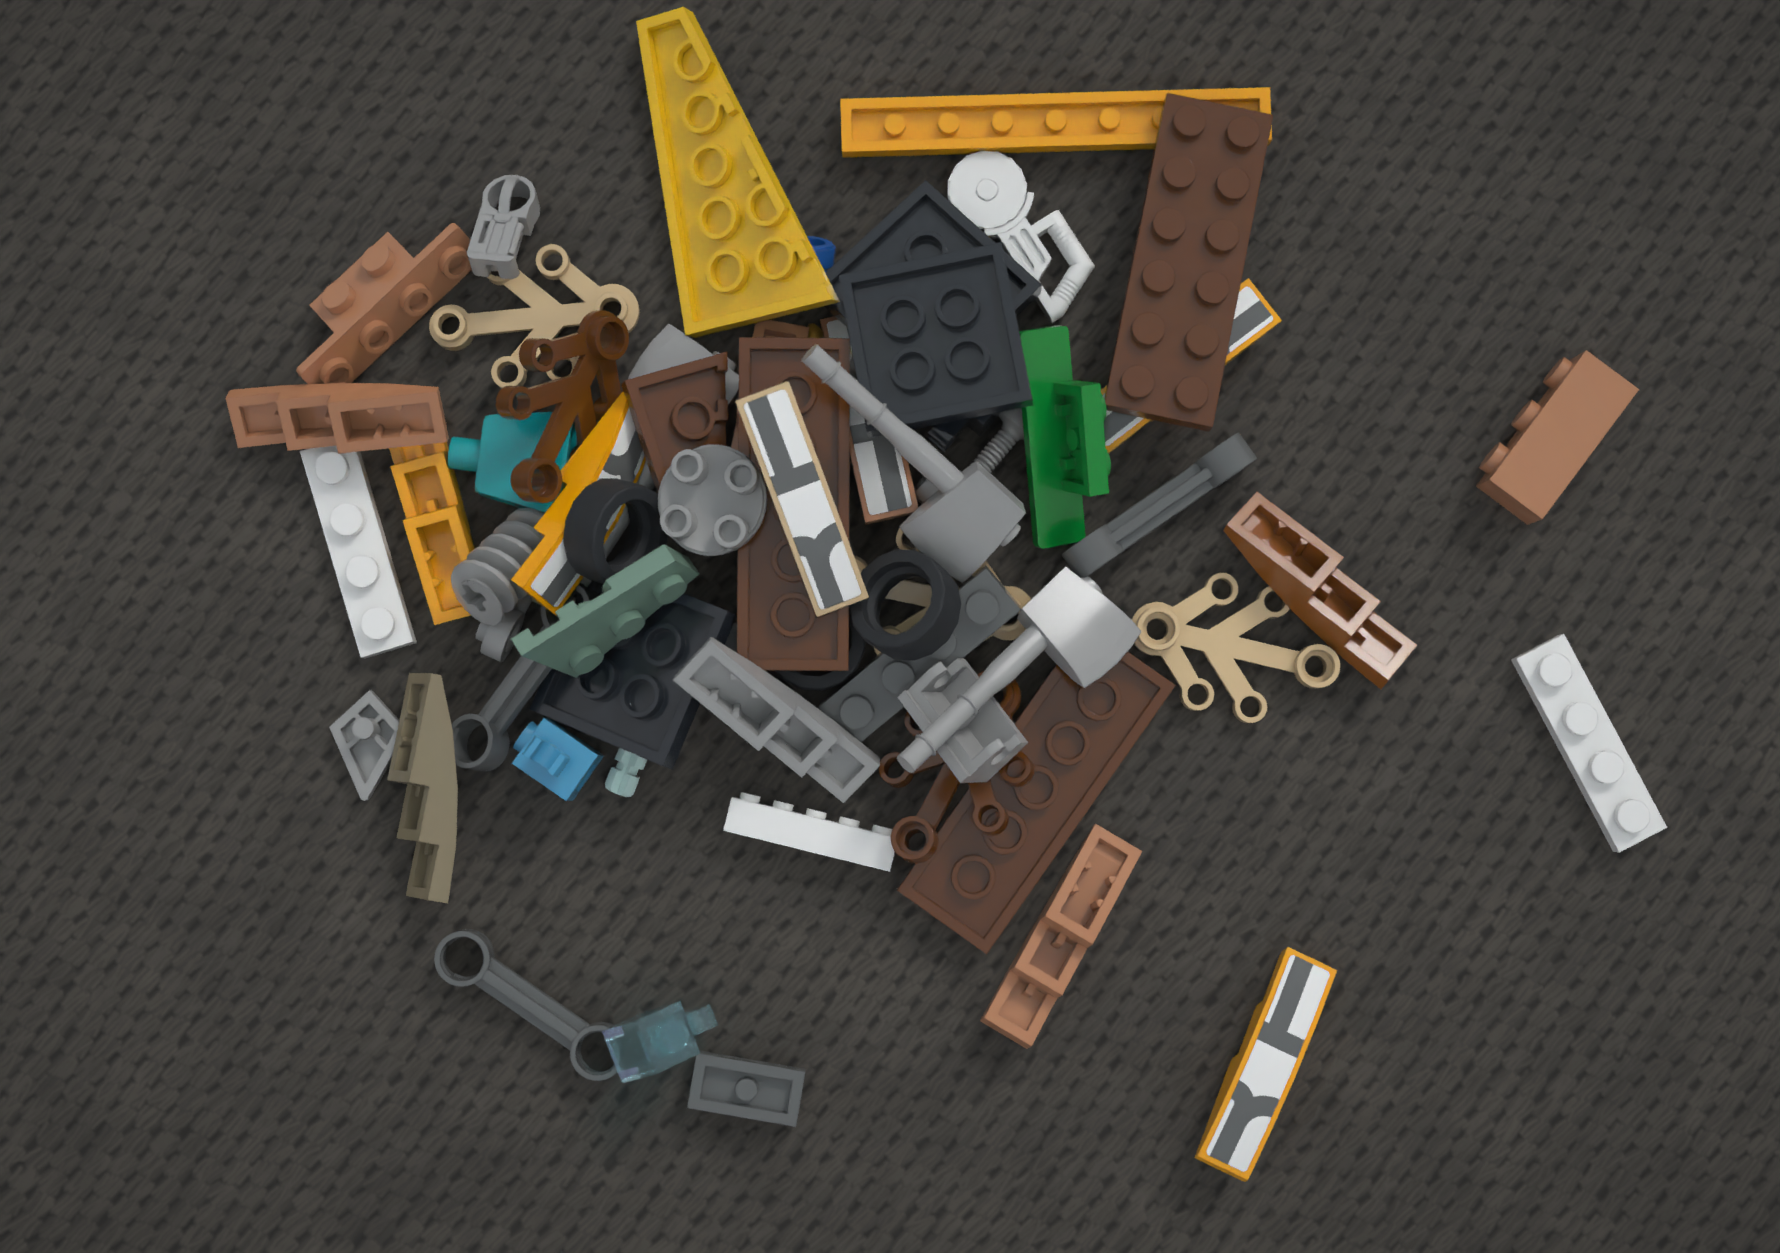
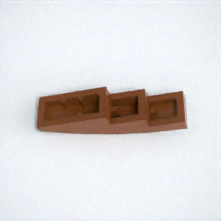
M1256 492L1225 526L1224 532L1285 604L1339 656L1379 689L1386 685L1416 648L1417 644L1374 612L1381 601L1337 568L1344 558L1342 555L1260 493Z

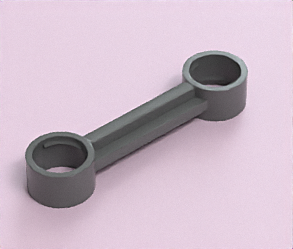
M1237 432L1107 524H1104L1073 545L1061 556L1076 575L1087 577L1258 458L1241 434Z
M577 585L567 601L577 594L582 595L584 602L593 600L599 595L591 589ZM542 605L541 618L544 625L538 633L559 621L557 615H554ZM521 656L478 715L465 714L452 723L457 766L480 772H488L496 769L503 763L510 746L507 729L552 668ZM484 725L488 734L487 748L483 755L473 762L467 751L468 738L476 727Z
M462 929L447 935L437 946L434 962L438 974L444 981L459 987L475 984L570 1050L572 1065L582 1077L593 1081L606 1080L614 1076L626 1062L629 1050L628 1041L624 1033L617 1026L608 1022L589 1024L495 959L493 945L483 933L473 929ZM461 937L473 939L483 953V963L480 972L473 976L465 977L454 974L446 962L448 946ZM591 1033H606L611 1035L618 1043L620 1055L617 1064H614L606 1071H596L589 1068L582 1058V1042Z

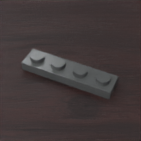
M985 565L958 588L962 603L959 622L949 640L937 651L915 661L895 660L883 653H879L820 702L818 708L862 742L904 707L897 697L904 690H908L927 670L938 662H942L945 667H948L957 658H964L1021 611V606Z

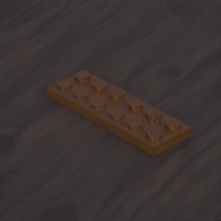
M1171 93L1166 94L1104 397L1107 411L1208 432L1213 428L1273 120L1272 114Z
M739 337V399L789 381L849 541L850 405L826 383L822 384V379L801 360L806 352L817 344L836 362H841V367L850 374V338ZM739 413L738 451L746 455L756 465L763 477ZM765 482L767 506L762 524L755 535L738 549L737 653L764 671H848L849 606L816 617Z
M1129 652L1106 674L1085 688L1073 681L1056 664L1014 723L1028 742L1022 748V752L1028 756L1034 765L1032 780L1023 787H1013L1005 782L999 771L990 779L997 802L1006 809L1009 816L1006 829L998 835L989 836L982 833L973 822L975 805L968 788L938 830L939 843L935 854L923 863H915L897 888V891L987 954L1176 685ZM1020 760L1012 762L1007 770L1008 776L1013 778L1021 776L1025 772V762ZM997 809L987 810L982 816V824L987 827L995 825L1000 818L999 811Z

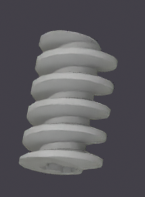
M518 508L508 516L506 521L498 525L494 529L493 534L486 537L479 547L471 551L467 555L466 560L454 567L451 574V584L457 600L471 616L483 624L495 626L503 620L504 612L513 610L517 606L518 599L528 595L511 579L544 538L534 529V526L544 515L541 511L531 508Z

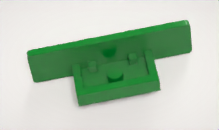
M1060 325L1019 331L1033 400V406L1021 408L1034 546L1042 549L1079 542L1086 537L1082 495L1091 497L1108 494V476L1111 471V460L1105 447L1104 421L1107 408L1105 399L1101 394V384L1073 380L1069 330L1066 326Z

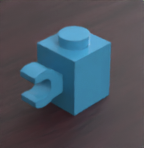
M543 718L539 725L533 721L530 722L520 734L513 746L519 754L512 764L565 801H572L604 755L552 719Z

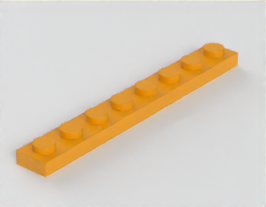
M1270 87L840 99L842 157L973 154L981 150L997 151L999 153L1154 149L1163 103L1167 93L1271 114ZM1272 125L1267 146H1269L1272 141Z

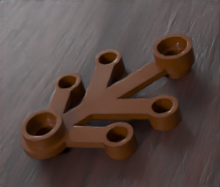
M596 310L588 313L582 319L578 332L554 340L529 338L522 343L519 350V359L521 365L526 370L531 372H548L554 368L557 361L579 356L571 375L529 388L524 386H505L497 394L496 409L501 417L510 420H525L531 416L533 411L556 404L532 457L522 460L514 467L511 473L510 482L512 489L524 501L549 503L558 496L562 487V474L555 460L573 422L578 444L572 449L570 458L621 394L616 360L621 358L628 348L629 333L625 323L609 311ZM538 347L541 352V358L539 363L536 359V351ZM597 375L601 397L593 405L590 386ZM515 395L518 399L516 410L513 408V398Z
M984 671L977 674L978 677H980ZM1015 679L1001 689L1004 696L999 703L1011 720L1021 702L1020 687ZM907 711L904 718L906 729L913 737L917 734L920 735L922 730L914 729V719ZM1021 749L999 770V773L1010 786L1023 787L1032 780L1034 765ZM937 751L935 756L931 755L914 773L905 770L900 777L890 778L888 775L889 767L898 761L897 756L900 754V752H891L881 759L878 770L881 778L888 785L895 788L908 785L912 781L914 774L943 765L918 814L898 821L891 833V845L901 858L910 863H923L929 860L938 848L939 839L935 830L960 782ZM1017 760L1025 762V772L1021 776L1016 778L1008 776L1007 770L1012 762ZM991 780L968 783L975 805L973 822L982 833L989 836L1002 833L1008 825L1009 816L1006 809L997 802ZM989 809H997L1000 813L999 821L993 826H984L982 824L983 814ZM916 833L925 834V846L921 850L911 851L909 848L910 838Z

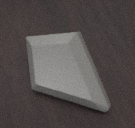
M369 690L329 727L357 792L363 801L371 798L391 763L399 725V719L372 690Z

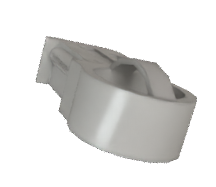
M504 175L490 182L483 191L482 205L467 250L468 260L474 275L489 277L491 271H498L500 278L514 279L519 276L520 272L516 258L523 235L531 236L534 224L540 216V205L536 190L532 182L527 178L518 175ZM511 197L528 199L527 203L521 208L510 211Z

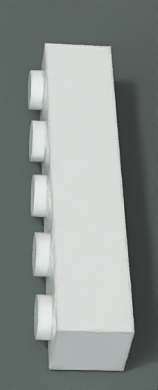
M741 792L740 798L731 797L723 831L890 872L895 853L891 845L893 829L873 824L871 831L859 828L860 821L841 816L838 823L826 820L827 813L807 808L806 814L792 811L793 804L774 800L773 806L759 803L760 796Z

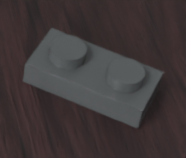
M698 1050L687 1108L796 1127L806 1069Z

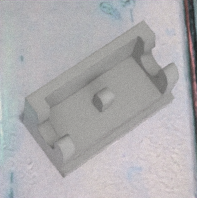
M957 658L948 667H945L942 662H938L897 698L923 732L957 700L958 694H963L979 677L964 658ZM992 696L978 710L977 715L970 717L936 751L960 783L987 782L1028 742Z

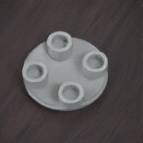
M703 445L678 452L663 476L658 493V510L662 530L684 549L705 556L724 555L745 545L761 526L767 506L766 486L759 469L746 455L724 445Z

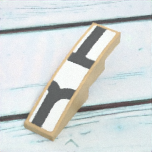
M789 381L736 400L737 408L816 617L869 598Z

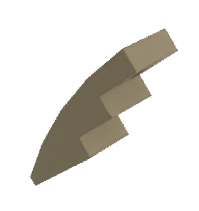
M409 673L387 779L388 781L407 784L397 833L398 839L416 842L406 896L448 904L457 836L458 784L453 729L442 676L433 673Z

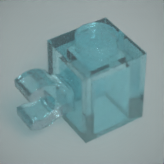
M678 1001L640 1013L603 1030L602 1033L620 1080L624 1083L658 1074L700 1054L694 1036L716 1027L718 1023L711 1005H706L696 1011L693 1009L684 1012L681 1002Z

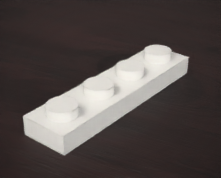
M337 446L310 448L300 451L360 657L369 658L417 643L361 453L338 454Z
M1557 635L1511 659L1612 851L1620 853L1667 828L1565 635Z

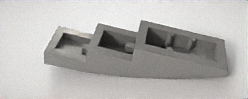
M712 637L674 676L673 681L759 751L764 746L801 778L808 773L842 803L880 766V757L837 722L759 666Z

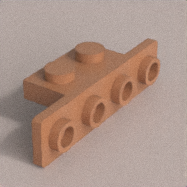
M451 223L413 258L387 232L310 304L311 308L334 333L297 367L296 372L308 384L352 383L472 270L467 256L471 239L456 223Z

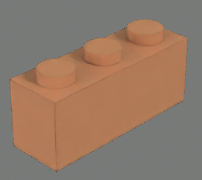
M1587 350L1570 359V361L1562 357L1554 365L1543 380V383L1549 387L1547 392L1538 403L1531 399L1520 410L1511 423V426L1517 429V432L1506 446L1500 442L1496 444L1479 466L1485 474L1476 487L1527 525L1542 520L1639 391L1637 387Z

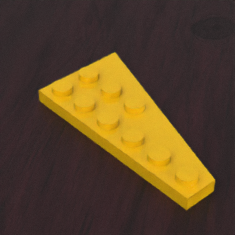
M680 7L636 21L685 335L696 338L840 302L694 13L685 7Z

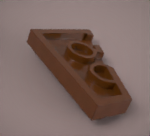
M727 352L628 379L621 385L628 401L631 416L657 494L659 493L663 476L678 452L703 445L726 446L728 400H726L725 373L728 371Z

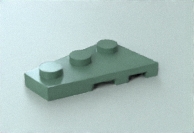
M663 544L606 579L602 588L603 594L597 598L578 605L572 600L555 611L559 618L558 622L535 636L527 628L512 637L511 641L522 657L577 678L580 674H585L595 669L603 661L604 654L618 642L638 633L643 628L645 620L662 605L669 604L682 596L687 589V584L700 573L689 557Z

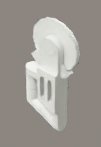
M981 150L967 155L954 167L948 179V200L977 227L984 230L987 236L991 239L995 238L997 243L1002 242L1003 250L1037 281L1041 279L1052 259L1039 239L1043 234L1049 233L1070 267L1050 297L1042 286L1041 294L1035 300L1051 323L1057 321L1064 316L1095 265L1075 234H1073V231L1070 230L1071 228L1059 210L1050 213L1033 225L1029 224L1026 217L1031 209L1034 193L1027 192V183L1022 169L1012 158L997 151Z

